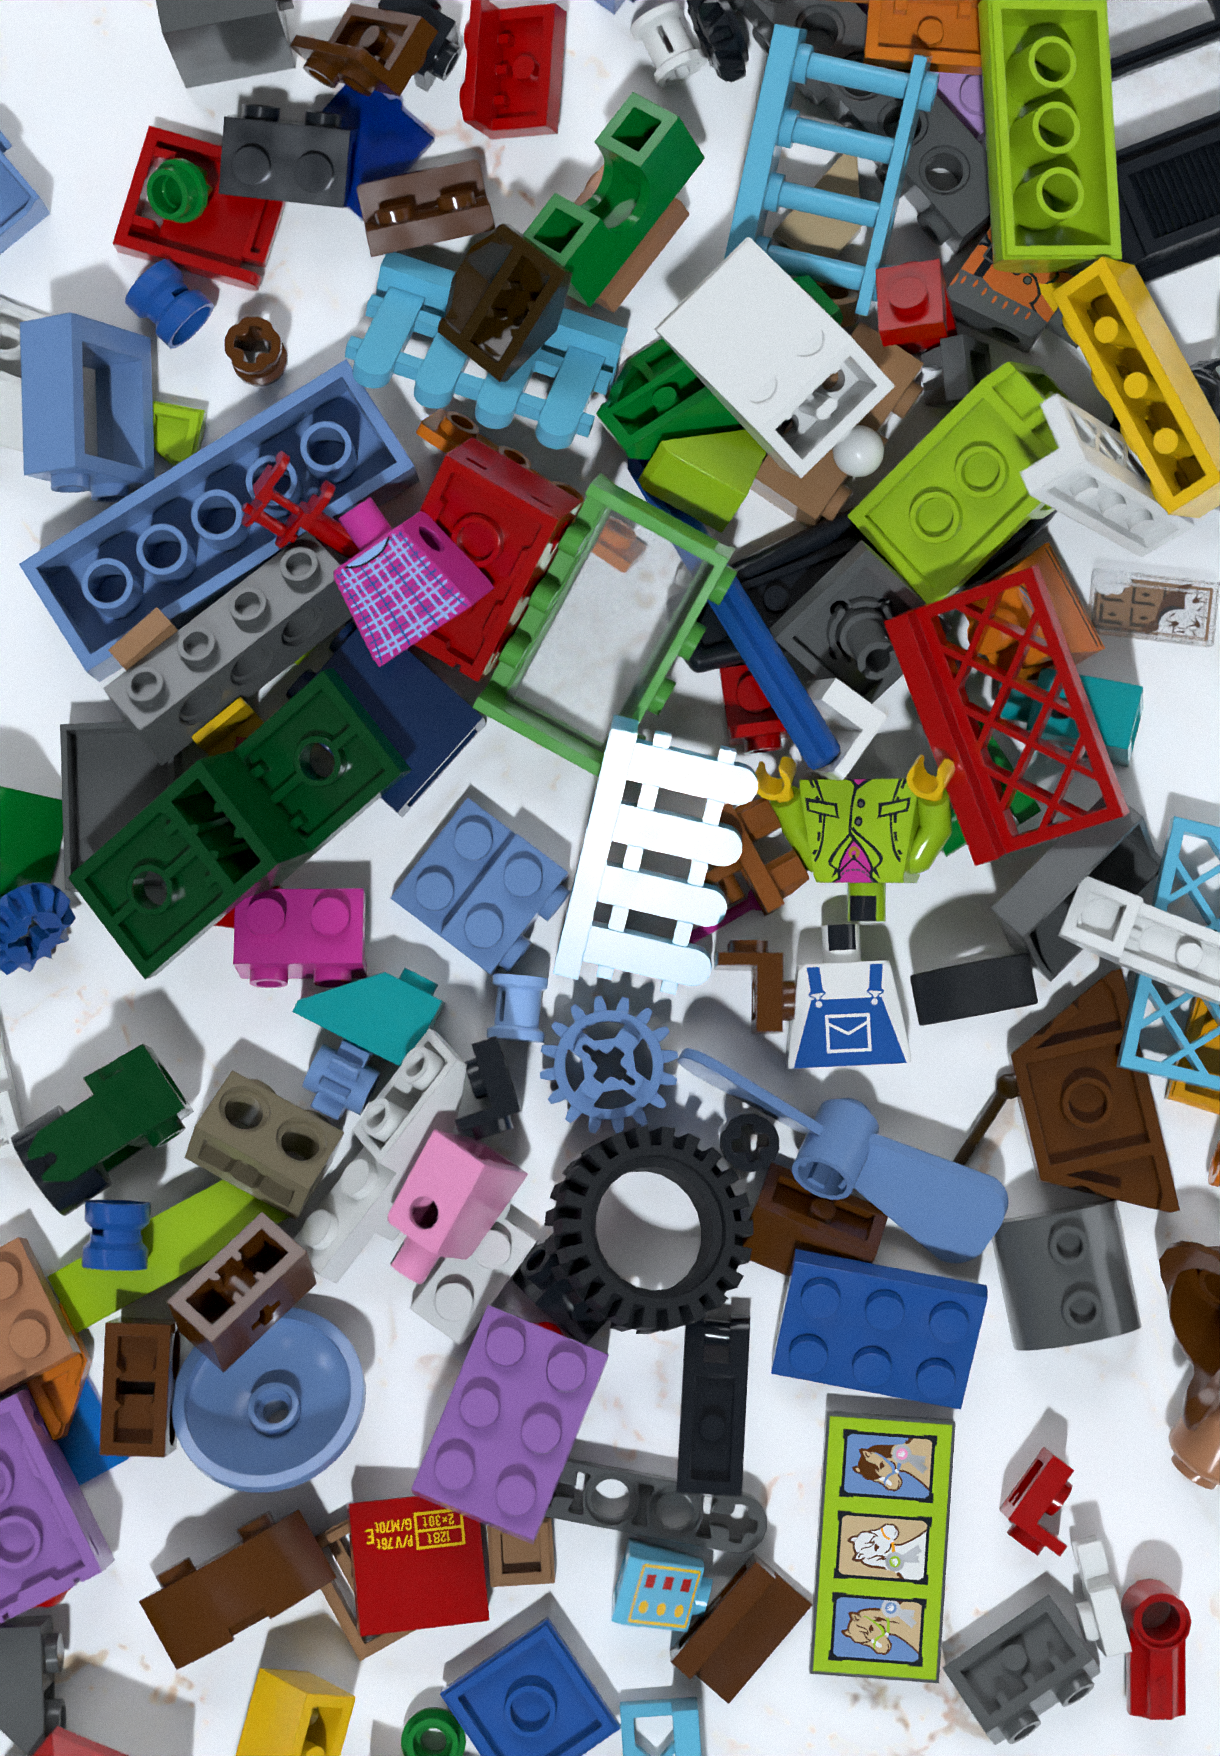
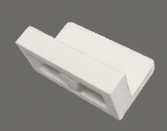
M837 678L808 681L804 688L828 727L833 730L832 734L840 745V752L832 763L817 770H812L808 767L806 772L815 779L843 780L888 716Z

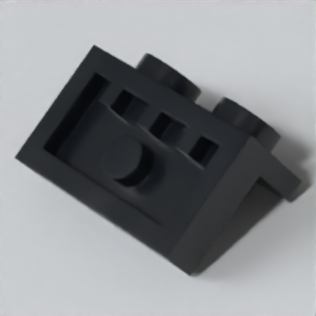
M496 1036L471 1044L475 1058L464 1061L467 1065L466 1072L475 1099L488 1096L491 1108L454 1120L458 1132L472 1129L475 1140L514 1128L510 1116L522 1112L499 1040Z

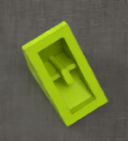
M746 430L661 441L638 481L644 491L723 533L747 497L766 455V451Z

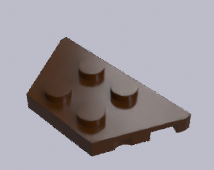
M1122 969L1112 970L1007 1056L1036 1179L1040 1182L1165 1213L1180 1211L1148 1076L1145 1073L1116 1067L1130 1002ZM1138 1041L1135 1056L1143 1058L1140 1043Z

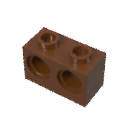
M117 1317L105 1323L99 1455L165 1458L177 1449V1436L173 1426L171 1411L174 1385L180 1371L182 1334L179 1332L174 1319Z

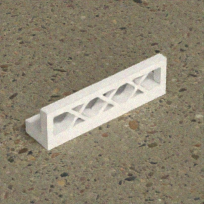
M1057 393L1040 404L1059 449L1020 472L1030 496L1141 558L1195 526L1191 517L1168 515L1167 511L1160 506L1150 489V479L1138 456L1127 445L1122 434Z

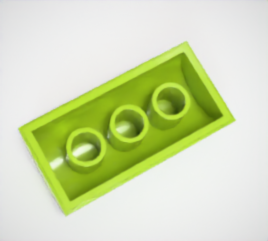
M981 0L978 4L993 267L996 270L1011 273H1049L1086 269L1103 256L1114 260L1122 259L1107 0Z

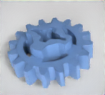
M596 996L594 1012L588 1015L578 1005L574 1004L570 1009L575 1022L570 1027L556 1021L551 1025L554 1032L561 1037L558 1046L542 1045L540 1052L554 1058V1067L539 1072L540 1079L556 1080L559 1087L548 1097L549 1102L554 1104L566 1099L571 1104V1107L567 1112L565 1120L572 1123L583 1113L589 1116V1132L594 1134L599 1129L602 1120H611L616 1134L623 1132L624 1118L631 1115L641 1126L646 1125L648 1122L643 1108L650 1103L655 1107L664 1109L667 1103L657 1093L660 1085H676L677 1082L676 1077L663 1072L664 1063L678 1058L677 1051L661 1050L659 1044L670 1033L668 1027L665 1026L651 1031L647 1023L651 1018L652 1010L647 1007L637 1017L628 1014L629 998L626 997L620 999L616 1011L607 1010L602 996ZM602 1022L624 1024L616 1037L595 1041L582 1032L586 1028ZM642 1039L647 1043L652 1057L650 1081L638 1073L635 1068L633 1051ZM589 1046L595 1052L599 1050L604 1054L612 1052L614 1047L621 1050L624 1056L620 1064L627 1070L626 1074L635 1080V1085H630L623 1079L619 1081L611 1076L604 1083L597 1081L594 1075L598 1067L591 1060L592 1056L586 1053L583 1047ZM568 1050L582 1059L585 1079L575 1092L569 1084L566 1074ZM623 1089L636 1099L632 1103L616 1109H603L594 1106L602 1093Z

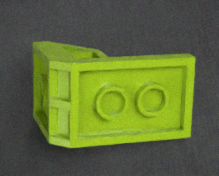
M1008 361L983 378L847 515L926 604L953 595L1030 519H1043L1055 511L1054 508L1029 495L1020 472L1059 449L1040 404L1056 393L1075 404L1041 366Z

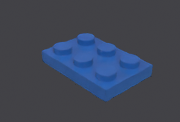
M795 1249L772 1357L771 1374L961 1410L987 1304V1285Z

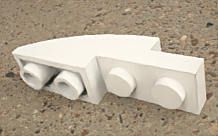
M430 1028L415 1048L406 1055L402 1065L377 1098L367 1106L363 1116L352 1129L354 1134L363 1143L364 1148L354 1161L345 1168L341 1178L316 1211L307 1218L303 1228L293 1239L307 1251L311 1266L317 1274L336 1284L375 1233L394 1242L401 1231L387 1221L388 1213L434 1130L453 1133L455 1127L454 1120L458 1117L463 1096L467 1065L439 1033Z

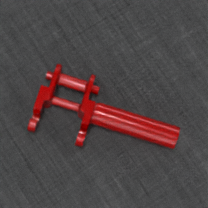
M280 451L275 458V466L268 465L253 485L255 498L251 504L246 502L243 505L242 511L245 514L242 518V524L245 527H249L256 522L277 535L275 545L280 549L286 546L289 541L294 543L298 537L295 533L302 527L309 534L348 559L360 553V550L343 525L322 512L334 494L335 485L327 480L324 481L320 487L322 492L319 497L313 494L307 503L301 501L298 505L275 491L274 486L285 472L290 461V456ZM271 500L292 513L284 524L263 511Z

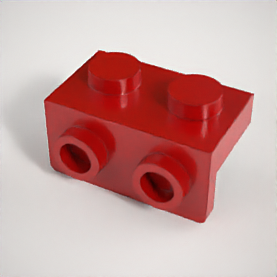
M471 0L470 17L464 28V44L467 51L465 82H463L459 91V103L465 123L491 140L558 134L567 11L556 3L499 9L489 0Z

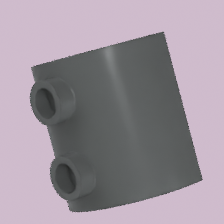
M1106 1199L1003 1220L1002 1225L992 1238V1244L1013 1348L1015 1350L1030 1351L1077 1345L1119 1336L1142 1327L1116 1200Z

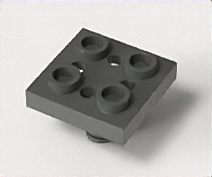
M861 540L769 629L774 640L819 680L837 678L873 704L903 675L884 621L926 603L903 577ZM881 598H889V599H890V601H889L888 603H887V602H882V603H881L880 606H881V609H882V610H877V609H875V607H876V605H877V603H878L877 601H878L879 599H881ZM839 600L846 602L845 608L839 604L835 607V612L830 611L831 605ZM940 614L938 617L946 635L952 627L946 617ZM829 647L832 648L834 654L828 652Z

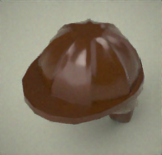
M1179 1241L1168 1246L1159 1259L1161 1279L1169 1296L1170 1324L1179 1347L1193 1365L1194 1376L1184 1394L1181 1412L1187 1429L1196 1431L1199 1425L1206 1418L1213 1415L1220 1405V1246L1207 1247L1197 1242Z

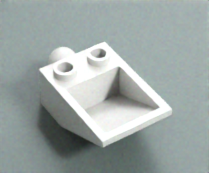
M747 237L654 330L781 469L802 478L833 448L834 461L837 467L845 474L853 477H864L873 473L880 466L884 457L883 441L872 428L856 424L895 385L856 341L751 238ZM838 372L836 385L831 389L825 390L821 384L832 373L836 374ZM792 417L790 431L779 435L775 429L784 420L788 421Z

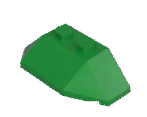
M809 275L793 278L829 316L841 325L844 318L841 309ZM662 338L627 361L611 388L607 402L602 403L596 413L600 423L625 454L633 459L650 460L661 441L745 430Z

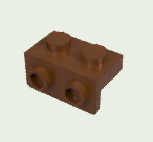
M350 3L328 41L296 35L290 47L306 60L303 66L306 73L327 87L336 88L338 83H342L365 96H371L373 91L400 97L411 77L423 66L427 57V50L438 31L421 16Z
M730 940L727 944V952H717L714 956V970L751 971V1034H779L783 1032V1021L795 1019L796 1000L795 980H783V953L768 952L769 941Z

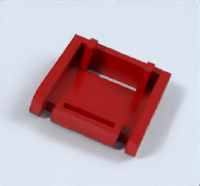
M149 125L112 244L116 251L153 263L169 259L181 271L246 290L259 291L262 277L253 271L243 269L242 266L245 263L255 267L266 268L286 202L219 194L222 146ZM183 158L206 170L208 184L213 190L208 196L207 201L209 205L199 218L186 223L163 219L160 229L155 220L141 217L147 200L148 180L160 164L170 159Z

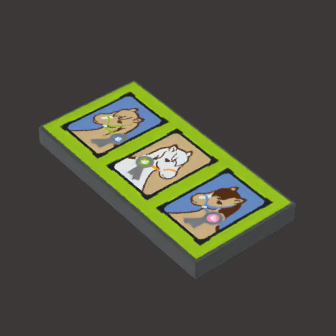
M825 1410L808 1664L809 1674L939 1683L956 1425L953 1419Z

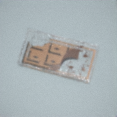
M1095 567L1091 574L1087 615L1098 635L1210 648L1215 644L1220 582Z

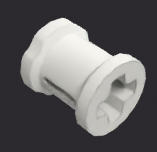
M678 2L665 3L649 10L635 20L630 27L633 38L637 41L642 40L656 68L653 78L659 87L674 85L696 74L707 63L704 51L702 49H695L681 21L684 11ZM665 36L668 37L674 49L672 53L669 52L664 42Z

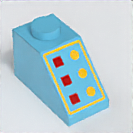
M629 1537L612 1596L611 1622L627 1626L687 1632L692 1615L704 1616L711 1593L713 1579L703 1576L705 1569L703 1558Z

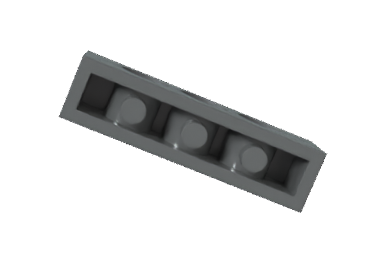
M307 531L297 538L294 543L284 548L103 688L124 723L161 766L192 743L193 739L191 737L240 697L244 701L352 618L351 612L334 580L333 571L341 565Z

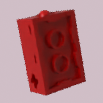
M473 437L447 453L419 511L429 515L489 579L494 589L414 645L453 668L457 664L461 665L459 672L476 682L484 678L499 664L500 661L498 659L505 645L516 632L529 607L527 604L534 590L551 566L559 550L557 547L566 530L572 524L582 501Z

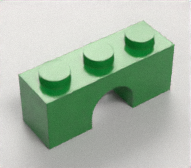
M635 92L631 93L594 141L604 158L603 176L595 193L580 206L554 193L523 233L525 237L573 273L567 295L589 308L705 159L678 115Z

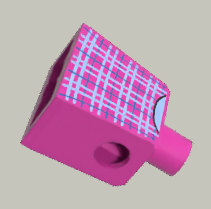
M369 497L338 519L360 550V553L333 571L334 580L378 667L472 606L494 589L489 579L429 515L422 511H419L392 529L375 502Z

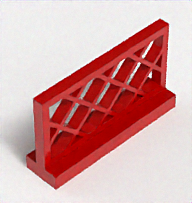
M1038 564L938 601L916 607L884 621L937 766H940L944 758L954 763L955 771L946 786V790L975 866L997 860L1006 853L1121 818L1129 813ZM1022 584H1025L1034 609L1026 630L995 615L1004 592ZM990 596L985 609L973 604L975 601ZM957 609L979 621L967 650L947 641L938 615ZM989 627L1020 641L1008 671L977 656ZM1039 627L1045 639L1036 635ZM1030 647L1052 657L1057 674L1049 692L1018 677ZM954 658L962 662L959 670L956 666ZM972 668L1002 682L991 711L970 702L964 686ZM1012 688L1043 703L1031 733L1000 717ZM1062 688L1066 695L1067 701L1059 697ZM1053 709L1074 719L1080 737L1072 754L1041 738ZM977 720L984 723L982 731L980 730ZM995 729L1025 744L1013 773L993 763L987 746ZM1035 750L1066 765L1054 794L1023 778ZM1085 750L1089 757L1090 763L1082 759ZM1076 771L1098 782L1106 806L1086 811L1063 799ZM1000 781L1007 784L1005 792H1003ZM1017 790L1048 806L1038 828L1022 833L1018 832L1010 811V805ZM1058 811L1069 817L1053 823Z

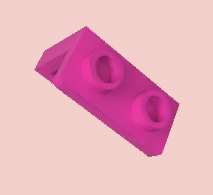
M364 888L269 889L245 898L235 907L233 965L240 978L249 979L250 985L259 988L285 987L288 985V979H314L313 983L316 986L337 988L352 983V979L367 978V962L365 959L366 894Z

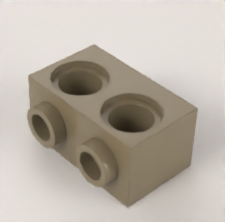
M232 1070L195 1125L184 1158L297 1220L331 1166L345 1132L334 1127L322 1114L312 1110H304L278 1096L266 1083L257 1079H248ZM235 1120L243 1122L250 1129L237 1128L233 1126L229 1121ZM285 1152H296L302 1155L306 1160H295L289 1157Z

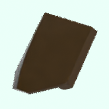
M502 223L494 229L492 234L471 246L462 264L453 276L445 318L441 317L439 321L438 333L499 382H507L557 331L573 273L513 226Z

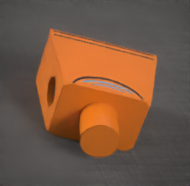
M1049 542L998 571L984 582L987 583L1038 564L1075 666L1105 649ZM1025 584L1004 592L995 615L1026 630L1034 609ZM990 596L975 601L973 604L985 609ZM964 613L969 622L967 638L970 644L979 621ZM989 627L979 654L986 655L989 662L1008 671L1020 641ZM1039 627L1036 635L1045 639ZM1030 647L1018 677L1024 680H1036L1039 678L1041 668L1056 670L1052 657Z

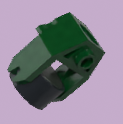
M142 1043L104 1067L88 1074L83 1079L93 1095L67 1112L57 1105L12 1135L13 1147L22 1164L46 1199L64 1217L85 1204L86 1200H91L112 1185L108 1174L110 1171L149 1145L155 1150L177 1137L186 1129L182 1120L194 1111L152 1047Z

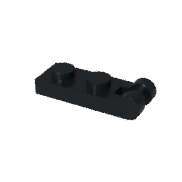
M730 1314V1320L703 1318L684 1327L676 1494L742 1497L750 1315ZM704 1345L728 1346V1363L703 1362Z

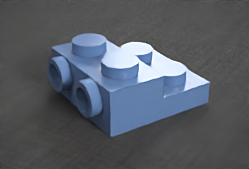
M467 797L390 898L493 976L500 966L508 973L514 968L532 943L523 935L538 916L548 922L567 899L571 891L562 885L569 877L566 870Z

